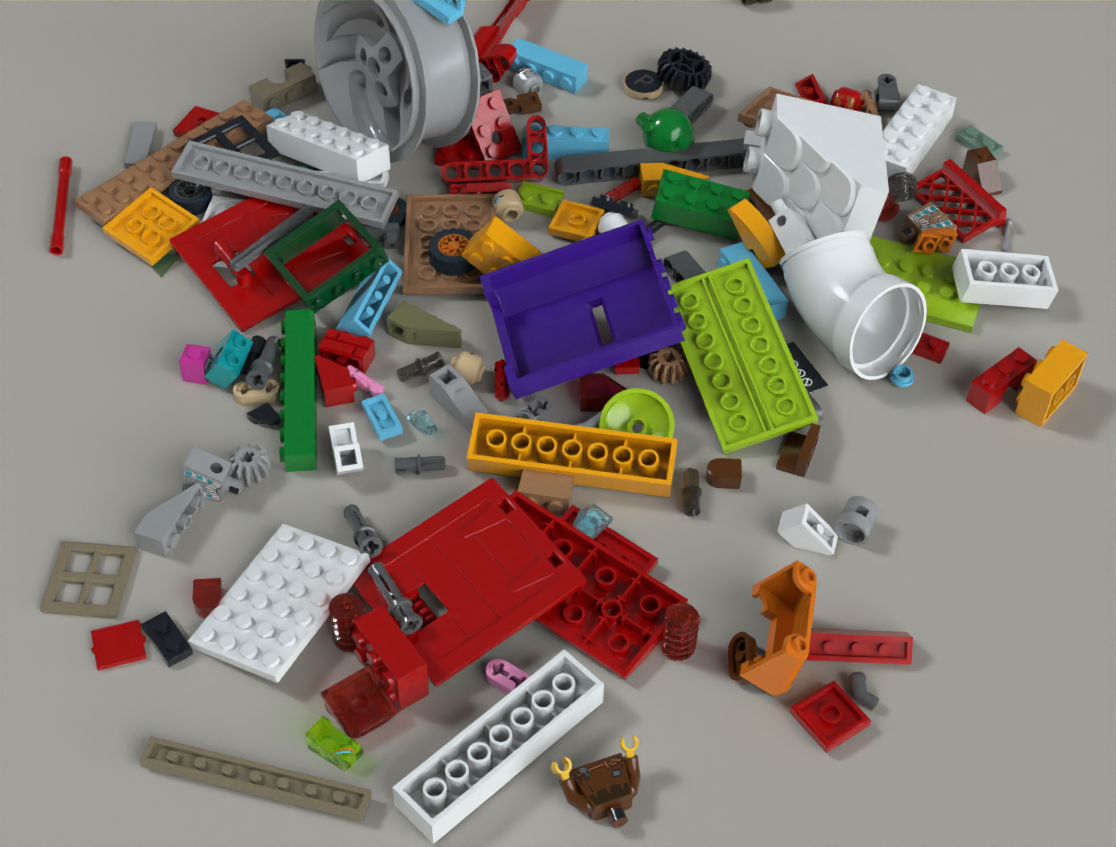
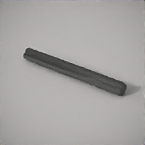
M304 206L232 258L229 261L230 269L238 272L262 255L263 251L313 217V209H308Z

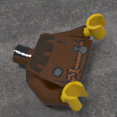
M632 735L633 746L631 748L625 746L624 737L620 738L619 746L626 753L624 757L622 753H618L572 769L570 759L562 757V762L565 766L563 771L559 770L556 762H552L551 770L554 774L560 775L561 779L559 782L568 804L582 813L588 814L594 821L608 817L613 828L625 825L628 822V818L624 811L632 807V798L638 793L641 777L638 755H634V750L639 745L638 738Z

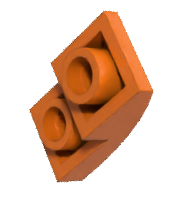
M947 228L921 230L912 247V251L933 255L934 251L948 253L958 234L954 229Z

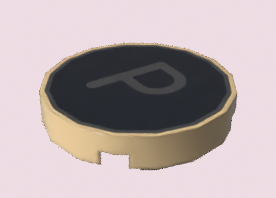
M642 68L628 72L624 76L623 86L625 93L630 97L641 100L642 97L653 99L663 92L664 81L659 79L656 71Z

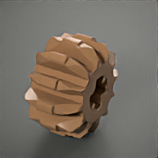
M674 345L671 348L665 347L654 351L648 358L649 375L653 376L654 381L661 380L662 385L665 382H670L672 385L675 381L682 382V379L688 373L689 366L683 350H675Z

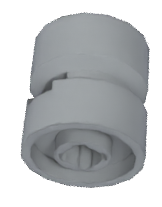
M863 496L849 498L835 526L836 535L842 541L851 545L858 546L864 544L879 515L877 505Z

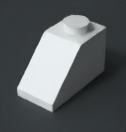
M807 503L782 512L777 532L795 548L828 556L834 555L838 539L835 530Z

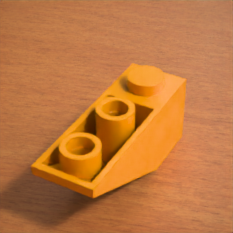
M640 163L639 180H641L642 197H656L663 169L709 180L707 175L665 163Z

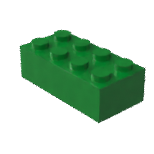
M663 169L651 218L737 241L739 232L727 209L743 199L748 200L750 192Z

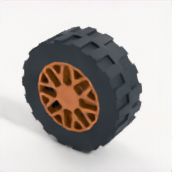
M461 228L444 229L431 237V241H429V261L434 270L444 275L460 276L476 268L461 256L471 237L474 236L470 231Z

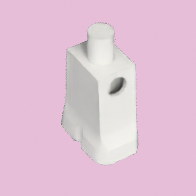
M778 199L771 204L775 216L768 221L785 254L815 240L799 212L788 208L783 199Z

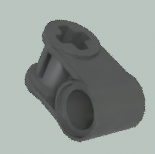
M881 74L877 80L878 88L874 92L875 101L878 106L877 111H898L900 107V93L898 92L896 78L891 74Z

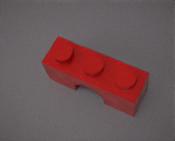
M1018 347L971 381L966 401L985 415L1001 403L1002 396L1009 387L1015 391L1022 387L1021 382L1027 373L1032 374L1038 360Z

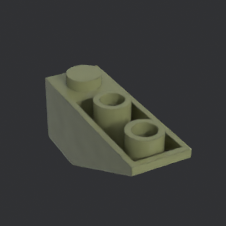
M405 301L386 317L388 335L406 344L450 348L462 347L461 329Z

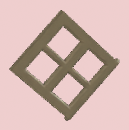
M61 542V549L40 607L41 612L117 618L132 565L139 549L132 546ZM72 552L93 554L87 573L65 571ZM101 554L123 556L117 575L96 574ZM61 582L84 583L77 603L55 601ZM92 584L114 586L108 606L86 604Z

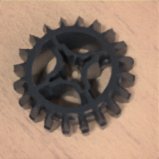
M675 47L663 52L657 63V74L659 79L664 81L665 85H670V88H675L677 91L682 90L686 93L693 86L701 89L706 88L712 77V66L709 64L710 61L705 60V56L699 55V52H693L691 49L686 50L684 47L682 49Z

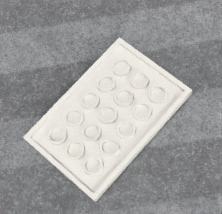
M282 524L191 636L188 643L195 650L278 683L371 561L367 553L360 554L356 549Z

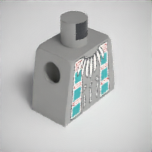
M195 446L192 447L183 464L182 492L194 484L200 483L203 496L208 501L220 503L227 492L240 495L244 481L231 477L232 464L229 461Z

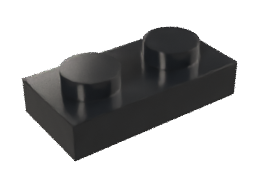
M602 194L600 198L592 197L590 204L592 206L637 219L639 210L634 209V204L621 200V203L617 204L612 202V197Z
M166 611L141 624L143 631L168 668L193 655L191 646Z

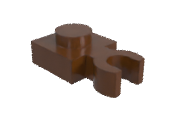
M537 92L519 94L517 99H503L509 115L517 111H521V114L542 111V103Z

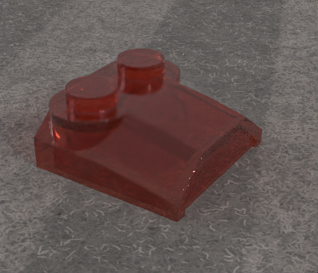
M370 664L325 689L320 694L327 712L334 717L350 742L362 738L386 724L400 712Z

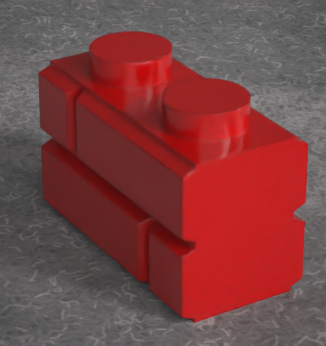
M331 328L328 329L325 338L322 339L318 347L319 356L345 367L352 365L364 374L376 354L375 342L369 337L349 334L345 330L338 331Z

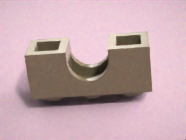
M300 62L284 70L285 82L272 83L267 78L249 86L251 103L266 112L274 107L279 109L316 92L315 73Z

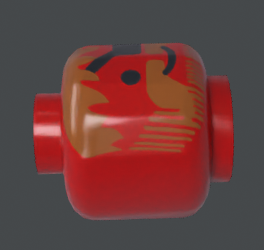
M840 87L834 91L830 105L860 112L863 100L858 90Z

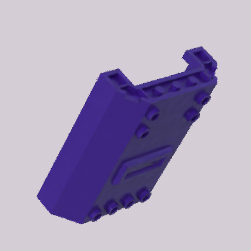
M643 219L480 276L484 294L492 309L507 366H504L507 381L515 399L685 341L682 331L686 330L682 315L680 312L675 313L674 309L678 308L674 294H668V291L672 290L668 276L662 277V273L666 271L662 259L656 260L650 242L655 239L651 227L645 228ZM601 305L613 338V342L603 345L592 311L593 308Z

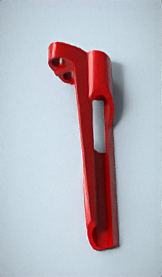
M508 0L492 25L480 26L473 35L478 51L479 64L482 63L486 70L492 74L493 83L498 82L517 58V49L513 45L500 44L514 19L519 17L530 0ZM507 12L506 16L503 18L499 26H496V24L499 22L503 14Z

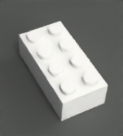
M961 249L951 267L960 302L1048 309L1059 291L1048 256Z

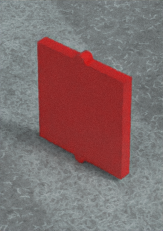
M139 620L91 631L93 641L91 651L95 655L98 671L147 659L144 646L146 638L142 635Z

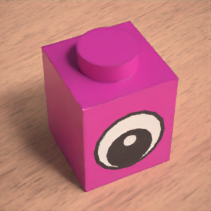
M186 344L179 360L183 381L207 385L208 379L204 375L212 359L210 347Z

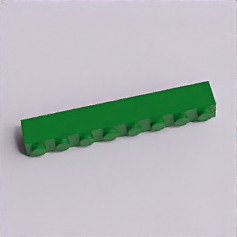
M314 309L285 311V320L281 321L282 335H285L284 338H281V351L285 352V355H281L280 360L281 369H285V373H280L281 387H285V390L280 391L281 406L284 405V409H280V422L284 424V428H280V442L284 443V447H279L280 462H285L286 472L317 470V388L314 357L316 356Z

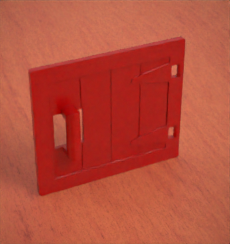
M250 197L169 239L170 245L241 332L294 305L300 299L273 269L264 253L248 264L255 273L253 276H251L246 266L238 272L230 269L229 261L236 256L235 253H241L300 210L299 208ZM345 222L284 264V266L304 290L309 293L370 249ZM349 236L355 243L348 245L344 239ZM223 261L236 276L238 284L230 287L213 265Z
M490 478L382 548L378 556L370 558L371 561L352 586L372 610L383 605L389 613V604L368 573V569L372 564L376 562L384 564L385 569L403 597L411 600L414 612L423 619L422 625L424 628L405 636L427 663L428 679L437 687L585 586L587 581L586 577L494 478ZM505 502L513 510L508 514L500 508ZM553 555L562 563L556 568L549 561ZM384 582L385 586L387 587V589H388L389 592H390V591H391L390 588L388 587V585L386 584V582ZM424 584L448 610L439 618L419 596L417 589ZM392 617V619H393V620L396 622V624L399 626V623H398V621L396 620V618H393V617Z

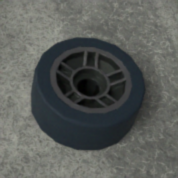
M180 179L174 181L169 187L170 200L193 215L205 212L213 197L211 187Z

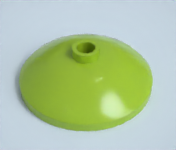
M632 388L616 394L604 406L600 416L599 429L636 433L633 431V427L640 425L642 430L637 434L673 438L675 423L670 406L660 395L647 389Z

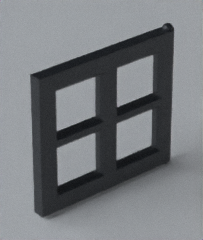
M243 115L190 140L205 144L216 139L225 149L240 153L242 152L239 149L256 142L265 151V153L257 157L272 160L279 156V151ZM240 126L250 137L234 145L224 134Z

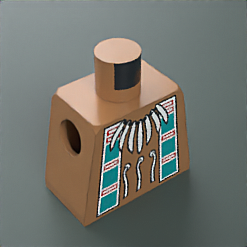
M931 201L906 216L903 230L898 233V237L902 244L908 242L914 244L921 230L947 228L956 231L957 226Z

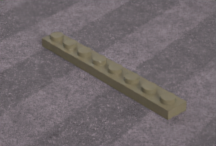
M152 736L139 760L141 767L362 822L372 798V791L369 789Z

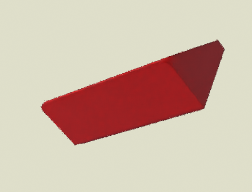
M814 74L795 83L801 97L829 105Z

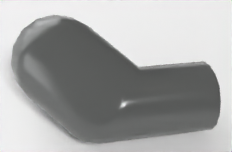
M860 671L851 673L847 681L850 697L873 711L880 699L867 692L865 674Z

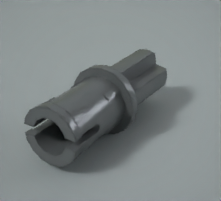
M417 454V457L395 458L396 474L410 472L421 474V471L444 470L446 467L444 456L420 457V454Z

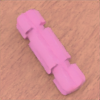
M352 365L347 367L351 378H356L359 388L373 397L385 392L384 386L375 382L374 379L358 371Z

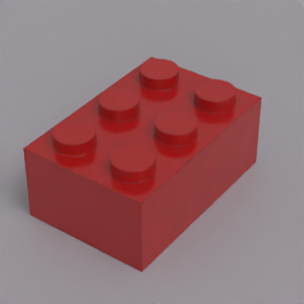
M383 605L353 620L354 633L352 637L356 643L354 653L361 664L365 663L368 666L372 680L376 684L380 683L382 685L384 695L389 703L392 704L394 702L401 711L428 696L427 663Z

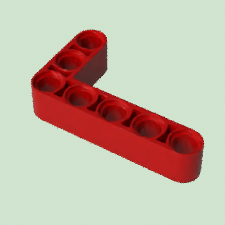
M533 115L527 120L525 129L527 159L449 162L442 167V181L448 186L450 184L543 181L547 176L549 168L547 131L544 118L540 115ZM538 123L542 129L536 132L531 130L530 125ZM539 144L543 151L535 153L532 151L531 146ZM537 165L541 166L544 169V173L537 175L533 172L532 168ZM515 166L521 168L522 174L519 176L513 175L510 171L511 168ZM491 168H498L501 174L497 177L491 176L489 174ZM469 169H476L479 175L475 178L469 177L467 175ZM447 170L456 171L457 176L453 179L447 178L445 176Z

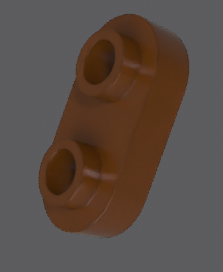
M739 632L734 635L728 646L729 676L740 685L750 683L740 676L741 664L748 660L753 661L757 657L756 640L746 632Z

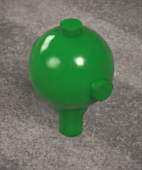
M662 108L651 115L642 112L636 118L637 125L643 131V141L646 148H653L661 152H678L686 149L695 141L694 129L690 119L678 109Z

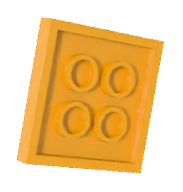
M150 187L102 227L105 235L153 266L173 249L170 245V238L196 226L200 221L199 218Z

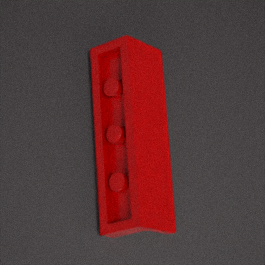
M812 628L809 654L806 660L912 665L913 637L907 632Z

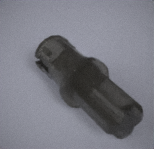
M435 352L422 359L417 358L414 363L397 370L398 379L406 382L420 375L422 377L426 376L427 372L444 366V360L439 352Z
M687 468L684 472V488H682L681 493L684 497V514L690 517H694L693 509H695L696 516L701 512L700 496L702 489L699 487L698 470Z

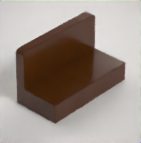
M811 423L807 435L793 431L789 432L776 464V469L805 478L818 442L821 426Z

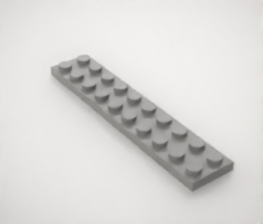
M190 140L171 171L172 178L299 209L306 206L308 209L312 208L315 213H320L337 200H340L361 224L384 229L399 198L398 190Z

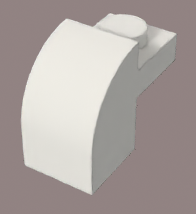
M354 422L329 426L337 475L363 471L360 446L357 442Z

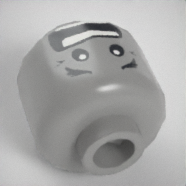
M522 68L514 75L513 87L520 94L532 92L539 94L543 88V79L532 68Z

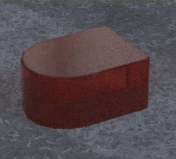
M221 578L195 579L193 581L192 599L195 612L198 616L207 618L223 598Z

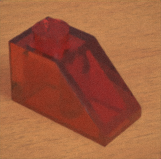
M590 373L579 377L580 412L602 411L613 396L627 390V388L604 373Z

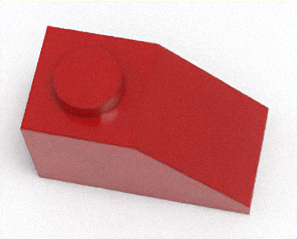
M314 356L316 372L326 408L355 402L354 392L358 391L356 378H351L349 369L322 356Z

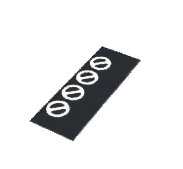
M794 341L788 343V349L806 390L811 393L829 386Z

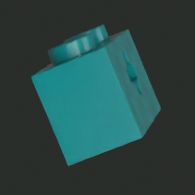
M232 329L219 342L204 377L225 390L239 376L253 341Z

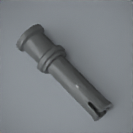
M277 336L267 338L260 357L253 361L251 370L246 376V382L251 388L260 390L267 386L268 377L272 375L274 370L273 361L281 347L280 338L275 343Z
M348 505L343 513H345L344 517L354 532L353 540L358 546L360 554L367 553L369 558L378 556L382 551L383 544L379 537H377L375 529L367 525L357 505Z
M382 562L372 564L368 569V573L389 604V614L391 617L396 618L399 628L405 635L416 632L423 624L422 617L414 612L411 600L403 597L385 569ZM384 582H386V584H387L388 587L390 588V590H391L390 592H389V590L387 589V587L385 586Z

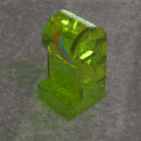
M324 716L306 733L308 749L343 771H349L364 754L362 747L357 741L345 736L344 733L332 726V722Z

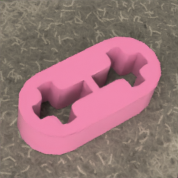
M503 659L491 660L486 666L487 682L506 695L512 692L516 685L519 686L530 677L529 674ZM500 670L503 671V675L500 673L496 676L493 675V671L496 673H498Z

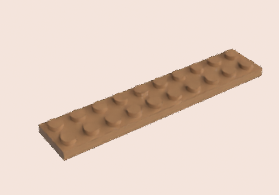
M243 99L74 200L75 205L79 210L104 227L150 187L161 193L177 180L172 178L171 171L186 147L185 143L241 115L261 132L266 129V125L273 123V117ZM240 126L224 134L234 145L250 137ZM216 139L205 143L206 145L225 149Z

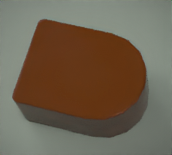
M715 458L708 463L706 481L709 485L715 488L740 489L742 480L741 459Z

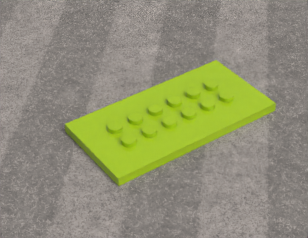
M871 236L870 244L886 274L902 278L918 287L923 293L927 307L926 322L972 333L980 304L960 302L951 268L957 257L934 252L933 255L913 252V246Z
M750 258L671 285L672 290H669L668 294H674L678 308L674 309L675 313H681L686 330L682 331L685 341L680 342V345L724 455L809 426L811 423H818L817 413Z

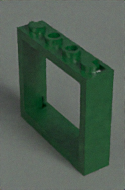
M337 200L263 251L273 269L307 309H314V313H317L322 308L324 309L332 301L344 295L349 289L389 262L383 247L340 200ZM347 221L372 249L307 293L286 269L284 264Z

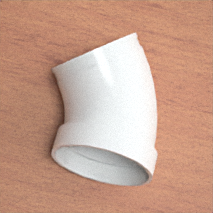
M846 231L828 235L803 244L782 257L780 267L784 272L786 285L799 314L817 339L835 354L837 361L843 367L864 379L875 380L889 375L897 365H902L919 342L925 326L927 314L926 300L921 290L915 285L896 275L886 274L877 260L867 232Z

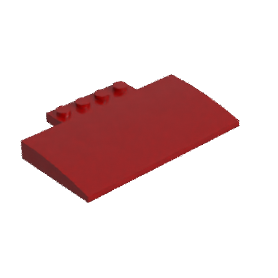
M514 490L510 497L586 577L587 581L585 586L542 614L535 621L623 680H626L686 612L688 599L649 575L658 564V558L595 518L591 522L602 529L593 537L589 536L585 528L582 527V530H580L577 524L588 515L572 504L564 515L559 518ZM506 502L500 506L506 514L513 511ZM555 555L549 559L555 568L562 564Z

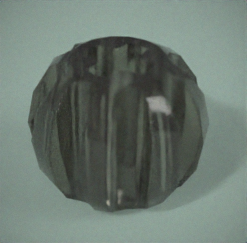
M899 172L888 177L889 193L887 197L891 201L904 202L916 196L918 183L912 173Z

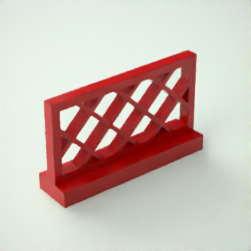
M951 159L943 162L942 169L908 187V193L922 206L931 201L944 202V205L938 208L944 214L958 215L957 220H950L957 226V238L962 243L969 241L993 226L1000 228L1005 225L1007 209ZM942 177L947 181V184L934 183V181ZM921 188L930 189V193L922 194L918 190ZM933 189L946 190L945 196L933 195ZM958 191L961 197L948 196V192ZM947 202L960 203L959 208L946 207ZM962 204H972L975 210L962 209ZM961 215L974 216L973 221L960 220ZM977 216L986 217L989 221L976 222ZM959 226L971 227L972 230L963 234L959 230Z

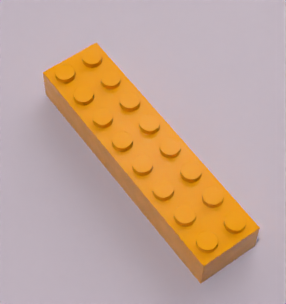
M476 412L467 453V463L469 471L521 478L523 469L573 475L574 485L670 498L678 439Z

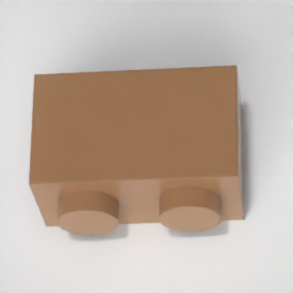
M523 469L518 492L553 514H564L571 505L574 476Z

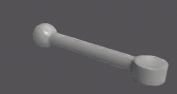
M1007 218L1005 222V239L1001 247V251L1009 253L1011 248L1009 245V235L1013 220Z

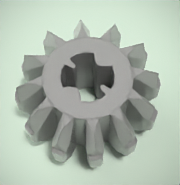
M247 444L244 448L237 446V450L231 451L229 459H227L232 464L231 477L243 480L249 487L252 482L260 484L261 478H268L271 462L266 449L261 450L259 445L251 447Z

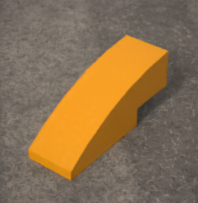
M743 199L727 209L746 249L754 250L762 266L766 269L780 263L782 257L786 255L773 228L761 213L747 199Z

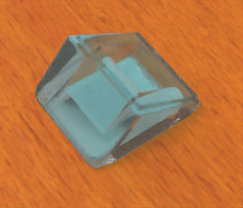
M592 504L579 510L573 526L594 539L613 521V518L597 505Z

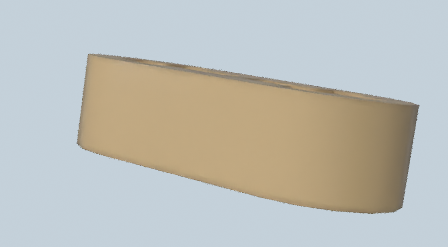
M268 379L267 386L264 389L258 390L251 388L246 381L239 382L233 387L235 402L239 405L274 403L280 398V385L276 380Z

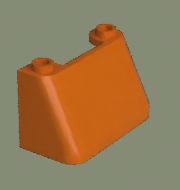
M799 560L754 584L752 589V597L755 599L759 597L763 604L760 614L770 620L765 657L760 655L754 658L753 661L748 660L742 663L740 676L775 697L789 691L809 654L817 577L811 568Z

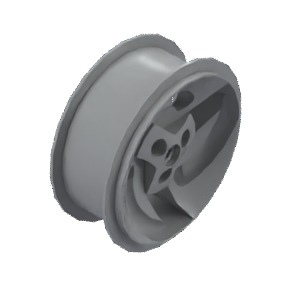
M412 0L319 1L314 31L317 70L324 95L341 127L348 128V130L356 133H362L364 136L378 139L380 142L388 144L390 163L405 160L416 151L420 142L440 148L457 143L467 134L475 120L480 101L481 75L478 51L465 13H463L461 18L447 25Z

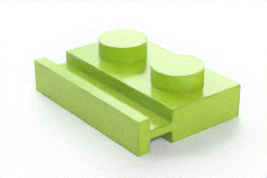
M525 181L522 182V186L517 192L521 198L523 210L554 217L562 199H564V190Z

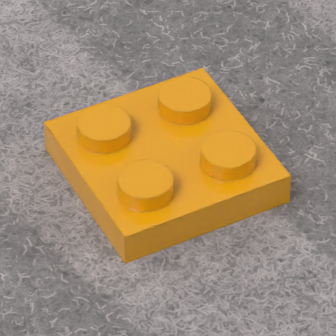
M563 199L548 227V234L574 241L595 236L598 231L599 220L605 215V209Z

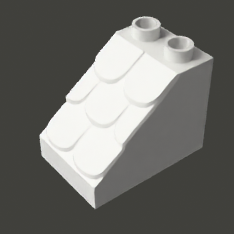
M776 94L772 109L761 108L757 118L755 135L762 136L759 148L749 146L744 160L743 172L752 174L753 190L770 206L774 201L783 199L788 208L802 215L815 240L846 231H865L871 239L889 193L881 116Z

